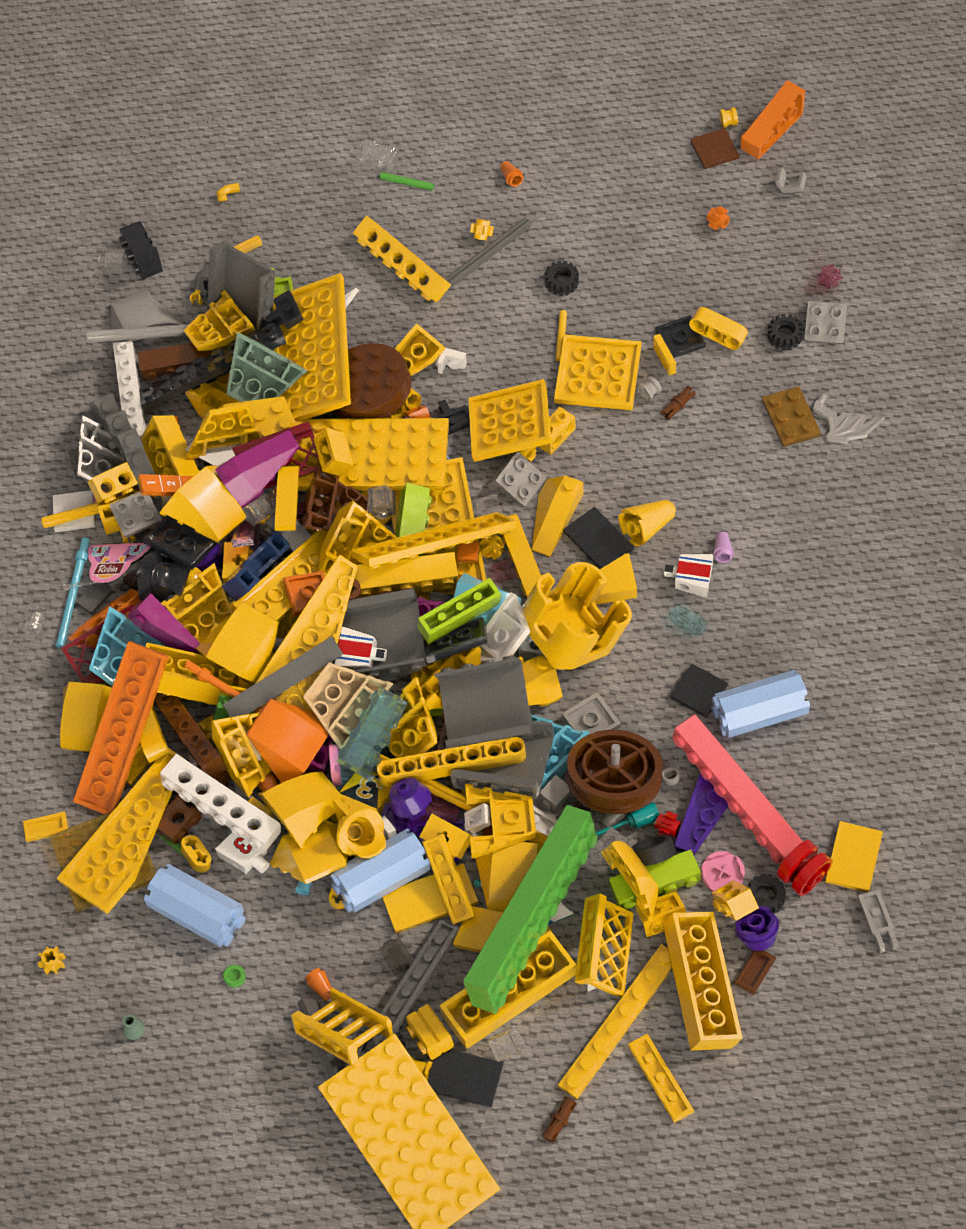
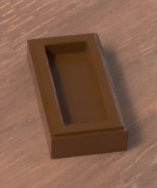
M764 950L753 951L734 985L755 995L775 962L776 957Z

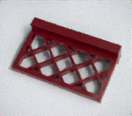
M309 421L232 447L236 456L289 430L299 445L303 439L309 437L312 445L309 451L299 447L298 450L307 453L303 463L292 459V456L285 467H288L290 462L301 466L299 469L300 478L316 471L317 466L310 467L305 465L310 455L318 458L320 463L314 442L315 437ZM277 480L269 481L263 490L277 486Z
M130 604L119 612L125 614L134 606ZM104 621L60 648L81 683L101 684L104 682L102 678L92 671L85 677L80 672L82 662L91 664V661L83 660L85 647L96 649V647L86 645L87 638L91 634L100 635L101 633L96 631L103 627ZM73 645L82 646L79 659L71 657L67 649Z

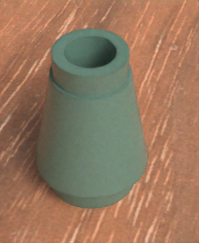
M132 1014L125 1015L122 1020L124 1036L130 1040L140 1038L145 1031L144 1023Z

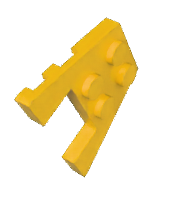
M284 396L222 405L225 408L248 403L260 438L297 425Z
M465 784L466 805L483 803L490 805L493 834L492 836L470 837L471 858H476L536 837L533 800L531 796L507 791L499 793L492 791V788L484 787L479 789L473 787V784Z

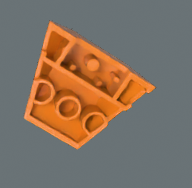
M269 698L246 735L258 753L263 756L270 770L274 772L281 784L302 775L328 737V732L313 711Z

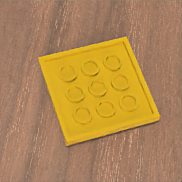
M564 334L554 403L633 411L642 342Z
M544 379L468 398L471 451L474 462L551 443L547 387Z

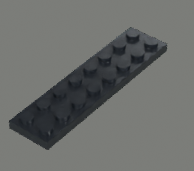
M279 322L269 323L263 329L247 334V337L258 341L272 350L286 343ZM236 340L222 349H215L206 357L195 359L193 363L187 366H180L171 374H164L158 380L142 385L139 392L141 406L144 411L230 371Z

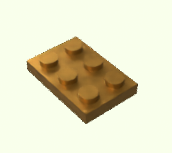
M799 386L762 397V402L783 447L821 436L820 429Z

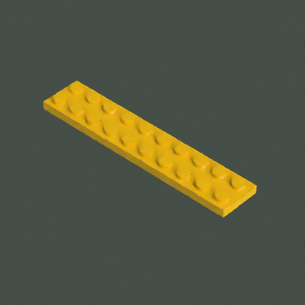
M369 490L362 491L361 494L372 501L369 514L382 525H387L392 520L390 508ZM318 530L247 594L234 603L232 610L234 611L244 602L279 622L292 610L282 582L283 578L318 571L321 546L328 531Z

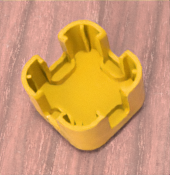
M585 562L571 564L565 570L557 586L552 590L550 589L555 583L552 575L546 573L540 576L522 606L530 629L528 635L545 655L549 664L559 670L574 669L607 656L632 618L631 609L624 599L614 601L605 616L598 609L595 601L605 586L607 579L592 564Z

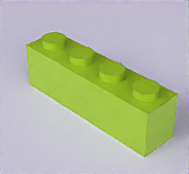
M410 483L405 484L400 495L395 536L402 537L425 531V526L429 522L427 508L430 507L432 497L429 496L430 488Z
M488 578L419 617L417 628L429 645L499 605L501 593L491 578Z
M691 850L674 855L670 859L658 864L645 866L658 885V895L663 893L669 894L683 886L687 888L693 887L701 880V871ZM622 875L609 878V888L616 905L624 909L633 908L636 905V895Z

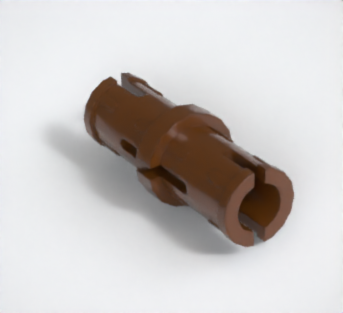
M686 386L678 396H674L671 402L660 411L661 415L666 414L664 418L670 420L680 409L683 410L685 404L696 395L695 391L690 393L693 388Z
M564 1096L559 1108L550 1116L551 1120L541 1135L552 1144L555 1143L563 1127L567 1126V1120L577 1106L573 1099Z

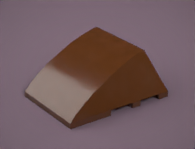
M318 464L306 493L300 524L304 529L329 531L338 511L353 500L366 512L370 513L372 501L352 486H345L336 475L331 476L327 472H323L321 465Z

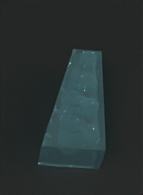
M379 687L372 694L368 708L361 713L357 727L350 732L346 746L339 751L337 762L349 771L372 782L374 775L371 774L375 765L378 766L381 762L380 753L382 748L389 745L391 740L390 731L397 727L407 702L392 692Z

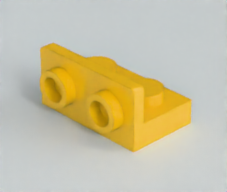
M676 891L657 897L653 919L650 922L647 921L638 906L635 905L636 913L643 924L646 937L664 932L663 923L672 913H686L685 906Z

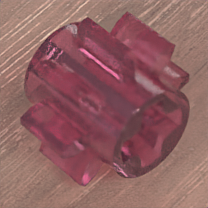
M835 264L822 266V272L817 274L820 278L819 284H825L826 289L831 286H839L838 281L843 279L840 273L841 268H835Z

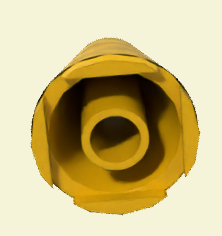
M666 499L624 508L621 510L622 513L618 515L621 532L623 535L627 533L631 537V540L628 541L632 545L640 547L675 517L676 508L672 502Z

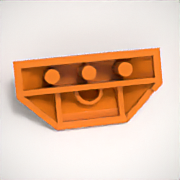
M131 588L126 594L113 600L82 624L68 637V640H74L103 622L109 606L117 611H121L130 604H133V606L140 602L138 591ZM89 635L86 645L96 647L100 635Z

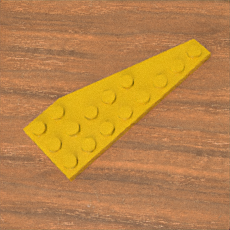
M341 555L338 556L256 683L331 636L338 643L357 570L355 564ZM327 665L279 694L273 700L313 711L303 696Z
M169 748L170 754L156 760L57 877L61 884L106 914L111 911L135 882L172 794V791L162 785L160 772L177 754Z

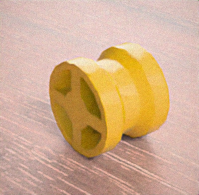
M735 107L729 110H719L722 128H727L728 125H738Z

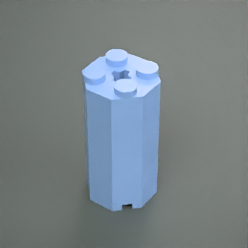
M792 670L714 694L711 711L714 719L718 718L720 725H718L720 735L730 738L809 714L810 703L809 700L805 701V695L808 694L801 675L796 673V670Z
M407 828L386 840V848L379 855L372 858H360L358 856L347 862L346 867L332 872V875H330L333 882L331 886L336 895L340 894L342 896V904L348 913L351 911L355 913L429 871L430 862L428 858L426 860L423 859V854L426 853L415 834L413 832L410 833V830Z
M170 864L166 865L167 869L160 868L148 885L147 889L151 892L149 896L145 894L144 901L146 905L219 947L222 945L229 946L233 940L232 934L236 928L240 929L246 919L242 916L244 912L242 904Z

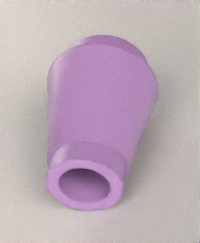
M719 532L716 535L713 555L720 563L731 561L734 555L729 535L726 532Z

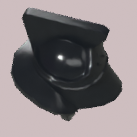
M151 551L142 560L137 569L123 575V582L128 588L138 591L140 601L149 594L161 599L167 598L173 592L180 597L183 594L190 569L178 562L167 563L164 561L163 555L158 551Z

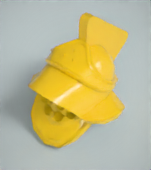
M337 797L332 799L338 820L336 840L342 853L349 856H359L360 858H372L379 855L386 848V839L383 834L384 822L379 813L370 807L349 811Z

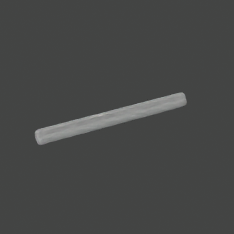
M189 324L86 331L85 341L89 343L187 336L183 330Z

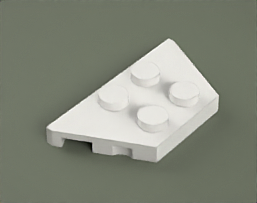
M512 592L486 625L488 643L478 646L481 648L480 663L485 660L501 661L503 657L513 655L530 633L518 596Z

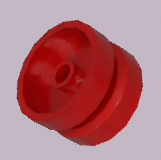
M808 839L800 843L785 858L777 871V876L784 883L792 882V890L799 896L808 894L825 877L833 864V860L825 853L817 854L818 847Z

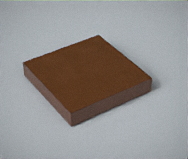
M725 128L691 138L690 140L704 169L739 159V154Z

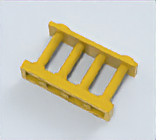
M331 988L329 990L331 1003L311 1016L305 1015L300 1011H296L291 1015L295 1033L353 1066L358 1060V1047L377 1034L387 1038L393 1035L392 1022L387 1016H383L347 996L345 993ZM335 1010L341 1012L325 1024L318 1022ZM350 1017L355 1020L339 1032L332 1030ZM364 1025L370 1028L353 1040L346 1038Z

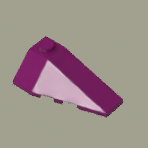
M288 430L232 457L215 470L238 504L244 508L260 497L264 492V487L269 481H273L277 471L281 466L286 465L300 446Z
M149 594L129 610L127 617L144 633L171 648L203 655L196 649L200 642L152 594Z

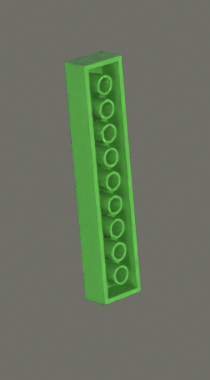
M566 805L463 981L472 1006L496 1014L499 1008L505 1004L508 992L514 988L520 971L525 969L527 959L531 952L536 950L539 938L545 934L551 917L556 915L558 905L567 896L570 884L576 880L578 870L581 865L586 863L589 851L597 843L598 837L590 812Z

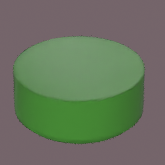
M230 965L224 970L223 979L227 986L236 988L245 982L246 974L241 966Z

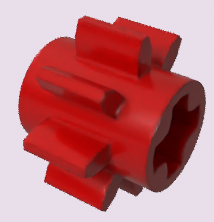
M670 811L666 812L665 815L660 813L654 826L659 831L657 835H671L675 837L681 824L680 821L676 820L678 815Z

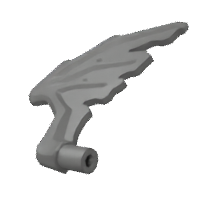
M823 393L819 395L812 406V411L827 422L829 431L824 436L827 442L847 445L849 441L867 438V434L885 419L884 416H875L872 421L864 424L867 420L865 414L853 416L851 412H842L837 417L836 411H832L824 405L827 395Z

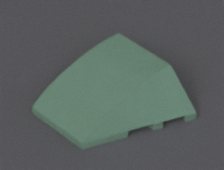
M237 332L226 394L240 402L280 397L308 370L258 341Z

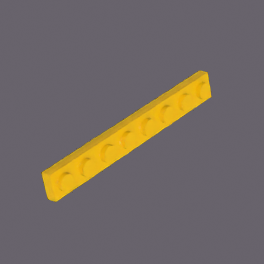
M663 944L659 946L558 1084L560 1089L576 1100L672 970L669 950Z

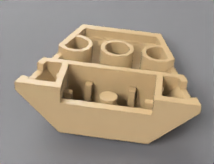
M328 663L303 698L341 752H343L380 705L393 683Z

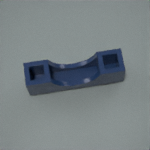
M274 531L261 541L221 587L237 601L259 581V576L286 551L290 544L278 531Z

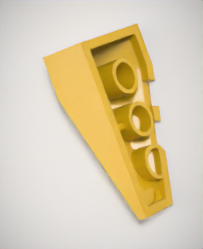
M417 323L395 348L403 356L410 376L433 364L446 349Z
M566 475L546 480L538 495L532 551L551 557L563 534V529L568 525L584 494L582 481Z

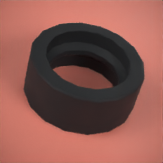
M669 835L650 837L632 846V849L644 866L666 861L676 853L672 838Z

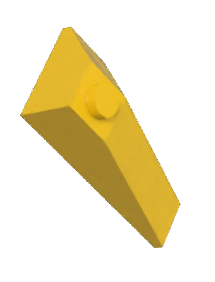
M542 654L523 664L529 707L531 705L548 706L563 697L556 668L552 667Z

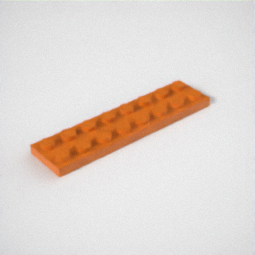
M132 641L127 643L73 802L107 816L118 806L169 656Z

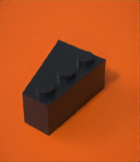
M141 221L120 228L121 237H118L122 248H127L125 253L128 260H133L134 262L132 267L135 274H140L143 280L163 272L156 246H152L153 242L151 238H148L147 231Z

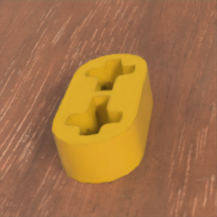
M194 835L185 836L181 841L183 856L195 871L201 873L208 871L211 867L212 857L198 837Z

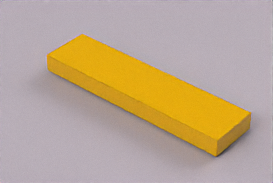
M299 466L281 467L278 470L275 531H296Z
M440 834L423 841V846L452 924L455 925L475 917L445 835Z
M645 1034L629 1043L628 1048L673 1123L694 1113L692 1106L649 1035Z

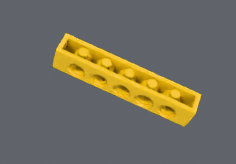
M367 215L353 232L358 237L356 241L364 248L369 246L371 248L369 252L376 258L381 256L384 265L389 269L394 267L396 269L394 273L401 279L406 277L409 280L407 284L414 290L419 288L422 291L420 295L426 300L430 301L432 299L438 302L451 286L448 281Z

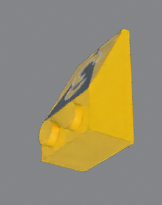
M359 767L339 793L344 797L343 804L349 811L370 807L375 809L381 816L385 803H388L390 800L389 793L392 787L383 786L377 773ZM334 812L330 816L331 821L338 824L337 816Z

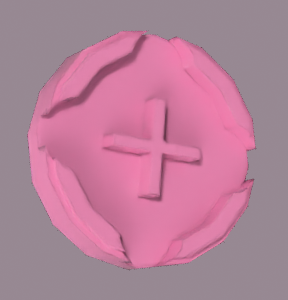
M329 744L332 784L334 787L342 785L339 747L337 744Z
M718 851L712 853L702 864L701 878L705 886L712 891L733 880L740 884L743 883L745 876L744 865L740 858L730 854V852Z

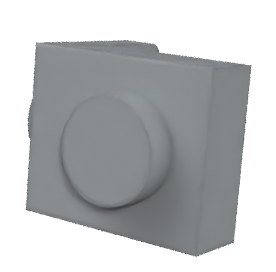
M782 167L778 169V173L775 176V184L782 193L800 192L804 189L807 176L804 172L786 174Z

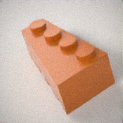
M787 80L750 128L742 134L740 138L741 150L759 160L802 116L805 90Z

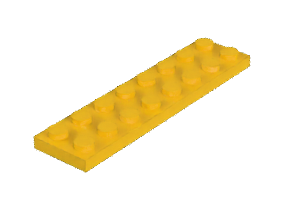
M494 512L352 549L351 555L352 558L369 566V568L381 567V564L387 562L397 563L400 562V559L406 557L416 558L422 553H435L440 548L450 549L459 543L469 544L478 538L488 539L497 533H510V530L517 528V520Z

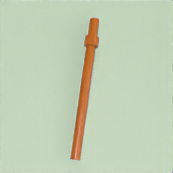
M190 660L185 664L184 667L196 674L198 679L204 683L207 681L232 698L240 694V692L213 676L211 671L205 667L202 669ZM260 706L259 708H257L256 710H254V712H255V713L261 712V710L263 709V707Z

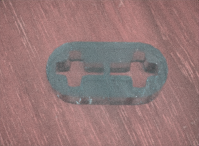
M676 606L671 609L670 621L673 625L695 636L705 633L707 624L702 616L682 606ZM683 614V618L676 619V615ZM701 623V628L697 627L695 629L693 626L694 624Z

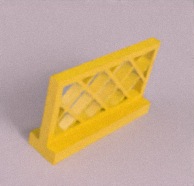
M599 893L585 898L574 982L581 985L587 983L616 997H623L634 913L607 901V896ZM605 908H607V910H608V912H609V914H610V916H611V917H609L608 919H606V917H605V915H604V914H605ZM619 915L626 917L624 927L618 918ZM612 920L617 929L614 934L608 924ZM603 928L608 936L605 940L602 937ZM620 935L623 941L621 948L615 938ZM609 941L615 950L612 954H610L606 943ZM600 948L605 956L603 961L599 958ZM616 955L620 961L619 968H617L613 960ZM607 962L612 970L610 975L607 974L603 966ZM598 970L603 978L602 981L596 980ZM613 977H615L618 983L617 989L614 988L610 980Z

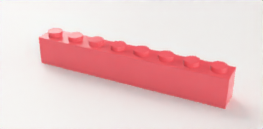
M693 715L675 728L672 735L675 745L678 748H682L688 760L700 769L702 777L710 781L717 795L727 801L729 809L733 813H737L742 819L744 827L751 830L757 842L769 851L771 859L781 865L785 858L803 841L699 718Z

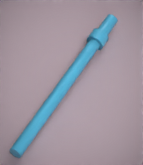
M85 537L82 538L79 551L76 552L75 569L56 647L65 645L83 566L88 559L87 550L90 539Z

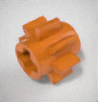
M722 206L711 208L706 217V220L710 222L708 226L714 230L724 229L730 220V216L726 215L728 210Z

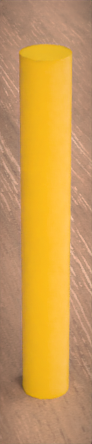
M565 310L559 312L556 361H560L564 334L566 332L567 312Z

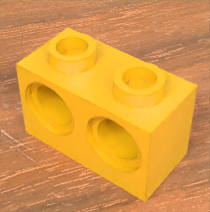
M561 407L549 417L551 443L538 446L550 455L576 429L575 416Z
M127 462L99 474L87 482L98 504L103 501L105 504L110 503L120 493L123 496L133 492V487L138 484ZM119 476L125 478L126 485H122L119 482ZM101 484L108 487V493H104L101 490Z
M735 880L711 892L714 898L712 903L717 912H721L726 917H730L735 921L759 908L751 889Z

